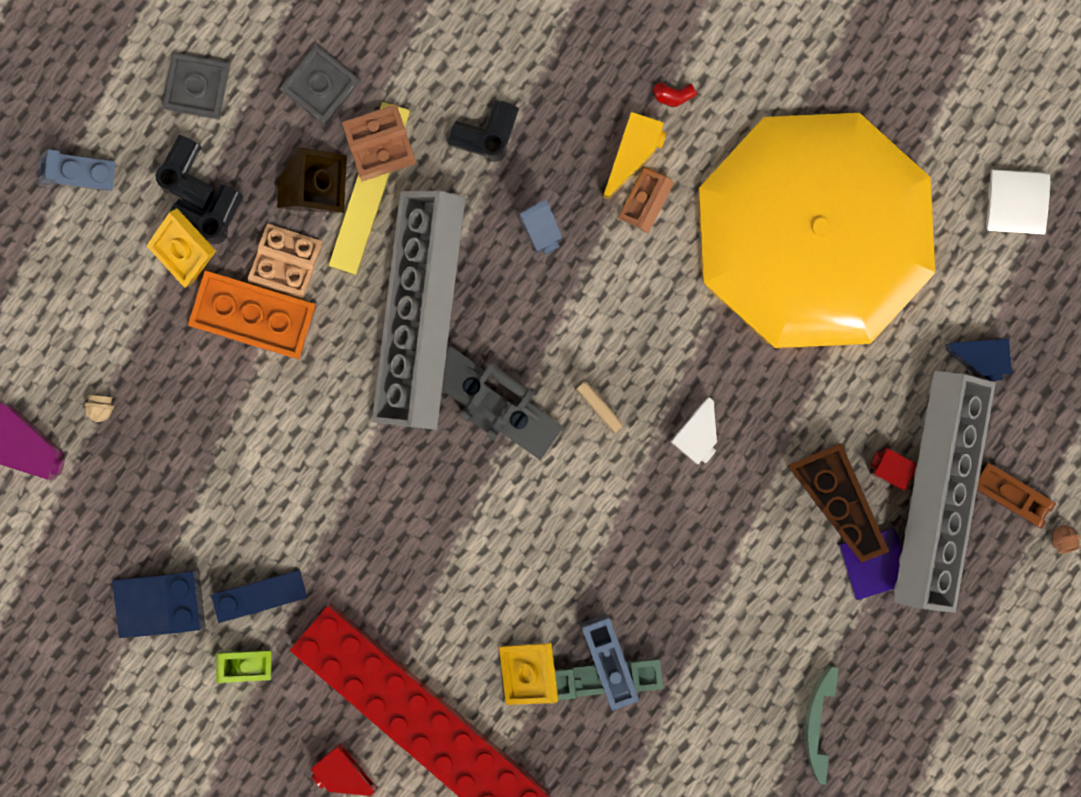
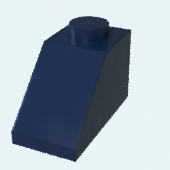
M1009 339L945 344L946 351L976 377L985 376L987 381H1002L1003 375L1012 374Z

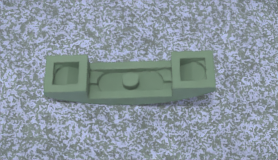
M660 659L625 661L636 692L663 689ZM595 665L555 670L558 700L605 694Z
M828 664L818 678L812 690L805 717L806 753L811 770L816 780L822 785H826L829 755L825 751H818L823 697H835L838 667L832 664Z

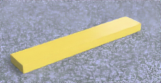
M382 102L380 109H383V108H386V107H389V106H392V105H391V104H388V103H385V102ZM398 107L404 127H406L410 110ZM390 173L363 182L358 174L329 267L357 275Z

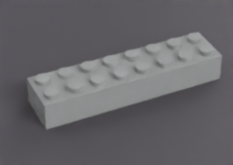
M400 191L372 418L374 423L437 430L465 197L442 191Z
M934 371L933 379L930 383L928 408L925 412L923 437L920 440L918 465L914 474V488L909 502L908 522L904 530V545L899 558L900 568L894 587V603L927 610L956 613L996 384L994 382L966 374Z

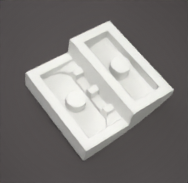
M991 169L988 188L987 231L1045 234L1050 196V173Z

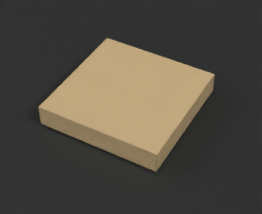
M587 382L582 383L576 389L577 393L613 434L623 427L622 422Z

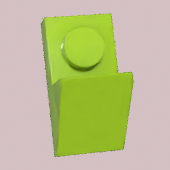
M227 649L216 654V683L271 680L272 651H237Z

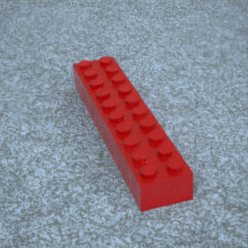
M332 603L324 609L289 650L458 797H551L549 790Z

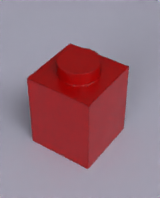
M883 448L882 452L877 451L869 464L873 468L870 473L871 475L903 491L907 489L918 465L888 448Z

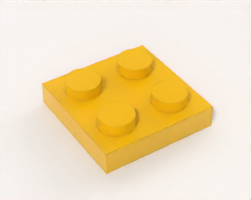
M177 208L169 212L146 245L184 288L195 281L216 252Z
M551 643L499 647L506 705L558 702Z

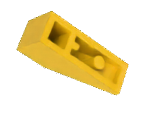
M631 112L603 198L609 200L654 155L656 147L662 149L667 132L662 131L664 122Z

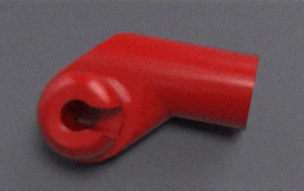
M663 82L656 84L653 88L655 99L659 103L672 108L678 107L697 96V92L691 83L679 90L673 89Z

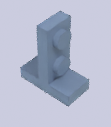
M49 149L40 155L39 185L50 186L51 184L105 191L113 190L115 161L59 154L60 151Z

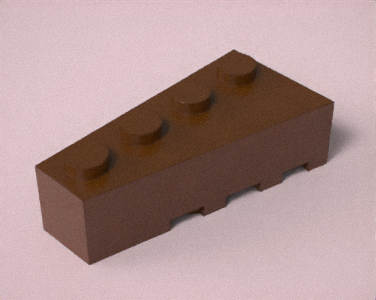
M842 443L787 466L861 563L889 552Z

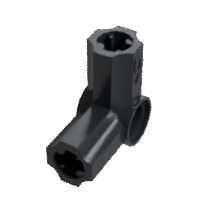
M495 101L486 129L455 121L448 145L483 156L491 162L502 160L507 153V145L519 108L504 101ZM493 140L501 143L500 148L494 152L486 149L487 144Z
M179 134L163 165L156 171V181L165 193L173 194L204 210L215 188L188 174L202 146ZM170 172L176 173L178 178L175 184H163L165 174Z
M220 184L207 211L178 199L173 204L170 212L177 208L209 243L220 244L227 238L228 227L244 196L236 190ZM212 223H219L218 231L215 234L208 235L207 227Z

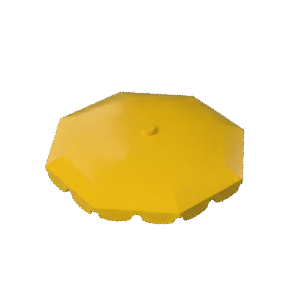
M860 113L763 117L699 187L703 284L773 348L871 344L935 274L931 177Z

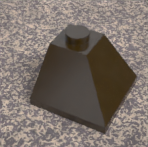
M302 147L297 148L278 179L277 208L294 211L344 213L347 156Z

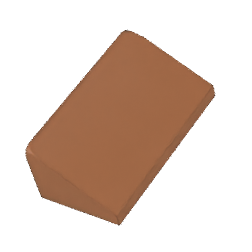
M644 167L618 219L648 234L674 182L667 176Z

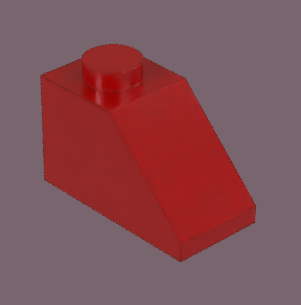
M341 743L316 762L310 769L313 772L311 775L313 781L319 788L323 789L325 787L328 792L371 796L377 789L375 784Z

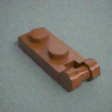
M986 462L980 471L978 492L1037 528L1042 529L1046 522L1044 518L1048 511L1052 512L1056 505L1055 502L989 462ZM1033 501L1038 504L1034 513L1028 510Z

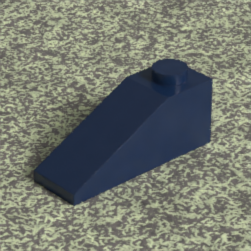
M300 570L216 592L211 595L218 623L308 598Z

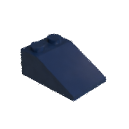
M199 570L112 581L119 638L198 631L206 627Z

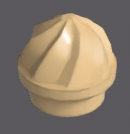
M89 395L88 402L84 404L86 415L94 422H102L108 419L112 410H114V406H111L112 398Z

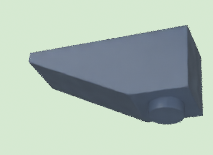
M546 199L520 213V224L537 254L543 251L547 255L560 247L558 242L562 241L563 237Z
M604 614L579 623L611 710L613 711L639 701L609 616Z

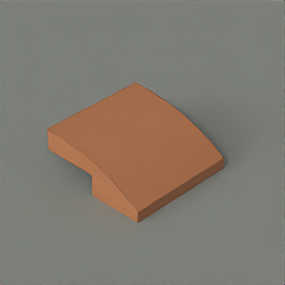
M397 104L342 122L362 182L417 164Z

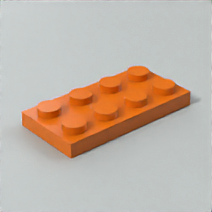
M205 270L188 326L300 360L317 305Z

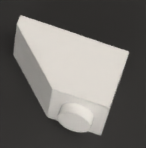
M709 397L705 399L670 441L695 464H699L701 461L707 463L716 452L713 448L717 443L714 401Z

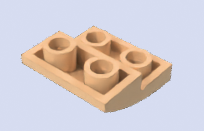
M267 223L258 246V254L248 276V283L303 300L322 246V241Z

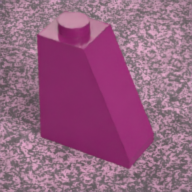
M0 403V465L47 480L55 479L56 475L59 476L65 464V459H62L63 451L16 408L7 403Z

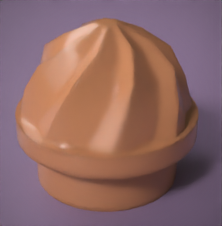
M1061 525L1053 532L1052 546L1057 549L1058 554L1070 553L1081 548L1079 542L1081 536L1074 527Z

